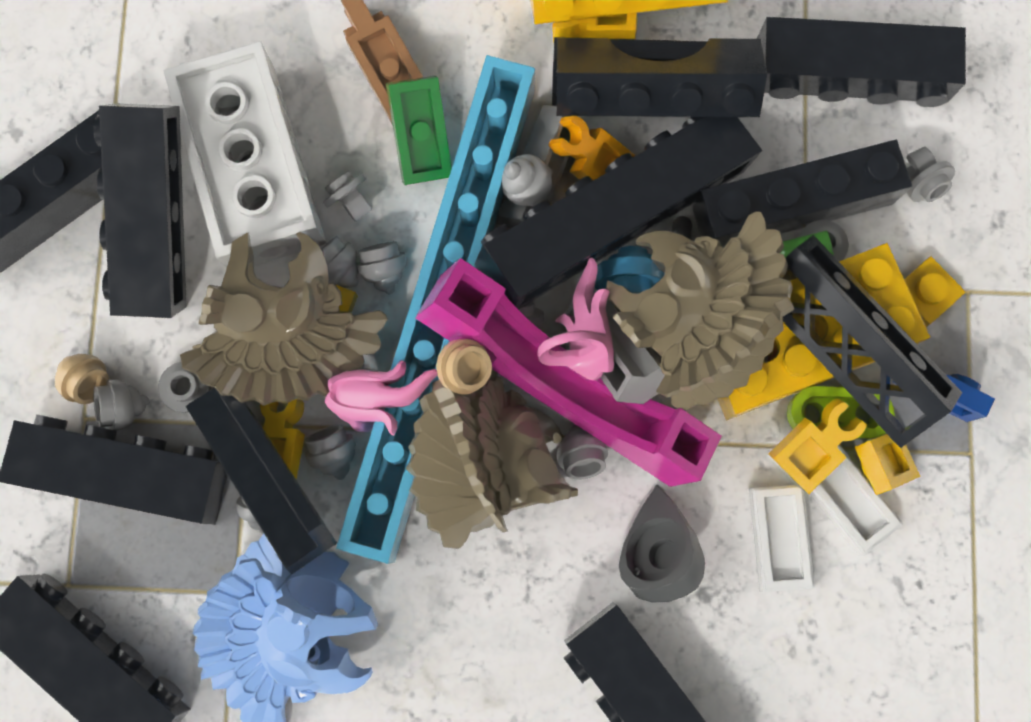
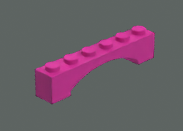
M462 258L440 275L415 319L450 342L457 339H470L478 342L487 351L491 359L492 370L669 487L702 480L722 435L682 408L674 409L652 399L644 404L617 402L601 378L596 381L589 380L567 366L542 364L537 355L538 347L550 337L536 327L514 306L504 294L506 288ZM560 345L550 349L552 351H567Z

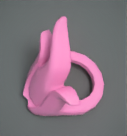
M589 258L573 295L574 316L562 314L555 320V322L563 324L567 332L545 340L539 345L537 355L542 364L567 366L586 379L596 381L602 377L604 372L613 371L614 349L606 312V304L610 292L608 289H600L594 294L598 269L595 259ZM567 342L570 344V350L567 351L550 350L557 345Z
M403 360L388 372L373 370L346 371L328 380L330 392L325 397L324 403L333 413L349 423L357 432H370L374 422H383L389 433L394 436L397 431V420L392 414L386 412L385 408L405 407L412 404L424 392L432 380L438 376L437 370L425 371L410 384L401 388L388 385L399 381L405 375L406 362Z

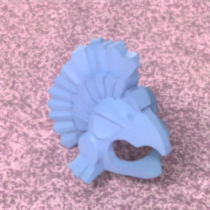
M263 534L258 541L252 542L243 555L237 557L234 569L224 574L218 584L207 591L206 601L198 608L200 619L193 629V634L197 637L194 651L199 655L198 667L203 668L201 680L211 678L213 690L226 689L227 706L233 709H241L240 720L242 722H286L285 704L289 697H291L292 703H304L315 698L317 693H349L364 685L373 673L372 667L365 669L357 667L350 659L349 650L336 646L329 638V636L350 635L362 631L376 630L378 627L372 607L339 580L349 562L339 558L335 552H324L303 568L291 574L284 567L265 534ZM336 609H343L347 613V615L331 616Z

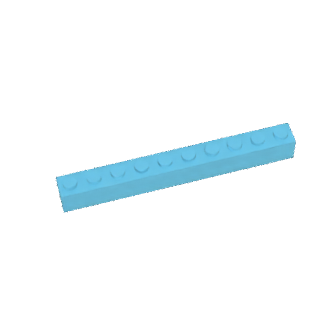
M486 55L391 366L392 370L403 360L406 362V372L399 381L389 384L388 386L401 388L407 386L425 371L436 369L438 355L443 347L450 342L415 319L440 275L457 260L462 258L475 267V261L482 247L481 240L494 230L504 197L501 187L504 167L516 156L535 92L534 67ZM438 376L432 380L424 392L412 404L405 407L385 408V411L392 414L397 420V431L394 436L389 433L383 422H374L336 549L386 564L395 563L415 496L409 491L414 476L405 469L412 456L408 446L415 436L413 424L423 414L419 400L424 395L432 392L433 382L439 380Z

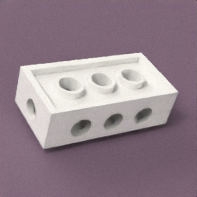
M261 41L163 70L173 106L180 107V132L216 258L227 268L232 242L248 232L254 255V266L300 252L301 242L296 235L300 231L310 236L319 246L327 244L275 69ZM252 154L248 160L240 162L243 157ZM267 198L266 203L261 208L252 210L257 201Z

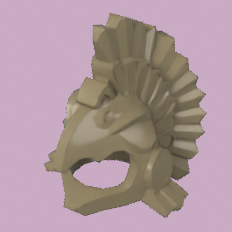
M754 212L748 215L738 237L731 238L724 248L719 240L708 236L696 237L694 242L681 234L670 231H654L638 237L636 244L638 246L650 247L653 250L651 259L658 269L665 274L652 288L638 294L632 293L624 286L607 280L606 289L610 292L607 300L621 311L614 314L613 319L637 348H646L661 368L665 376L656 392L667 398L671 397L672 406L686 411L695 405H709L717 398L729 397L734 389L747 385L750 374L762 370L764 357L773 351L774 339L784 330L783 316L794 310L790 300L793 289L790 281L782 279L786 274L788 264L784 255L780 254L784 248L780 231L767 229L762 213Z
M301 231L296 233L301 242V251L296 259L288 262L290 279L284 287L266 284L257 278L254 273V255L248 232L232 242L231 254L221 286L208 285L206 297L202 302L199 325L214 324V328L217 331L205 337L201 344L192 346V350L180 354L181 365L183 369L196 374L202 384L214 387L221 396H233L241 403L255 400L265 406L275 401L284 404L295 399L309 401L316 394L327 396L330 392L328 380L331 377L345 371L362 368L365 362L363 355H374L381 347V339L377 333L384 327L388 318L380 310L356 315L351 311H340L339 305H342L341 291L334 283H329L328 266L324 253L310 236Z
M492 370L487 383L471 394L454 393L445 388L440 380L433 382L432 392L424 395L419 400L423 414L413 424L415 436L408 446L412 456L405 469L414 476L409 491L417 497L416 511L426 515L428 529L440 534L443 547L459 549L467 541L470 532H478L484 528H490L494 524L503 533L508 532L503 515H507L513 510L540 503L549 504L578 496V489L569 486L570 484L565 481L563 475L558 471L556 463L552 459L546 443L551 441L556 444L562 441L564 436L560 428L547 414L535 408L525 406L527 401L520 393L512 389L505 392L503 380L501 377H498L496 371Z

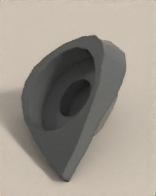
M658 485L655 486L639 511L623 543L619 560L621 579L637 598L652 603L671 602L692 593L699 587L704 578L705 558L696 533L675 502Z

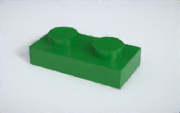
M429 76L386 83L402 183L410 185L449 178L452 166L438 77Z

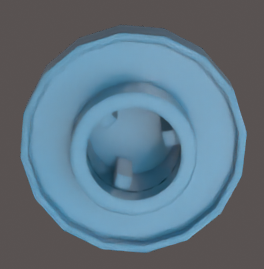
M624 246L618 249V253L611 255L608 260L602 261L597 265L598 272L595 289L597 291L606 289L608 280L624 286L632 293L638 294L652 288L664 277L665 273L658 269L651 259L652 255L648 253L646 248L641 246Z

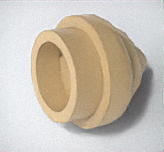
M457 339L443 347L438 355L436 369L438 378L445 388L458 394H471L487 383L491 375L492 363L487 351L478 342L470 339Z
M75 354L65 357L59 363L55 375V387L58 393L67 401L90 404L94 402V387L105 386L109 380V375L107 374L105 364L96 356Z

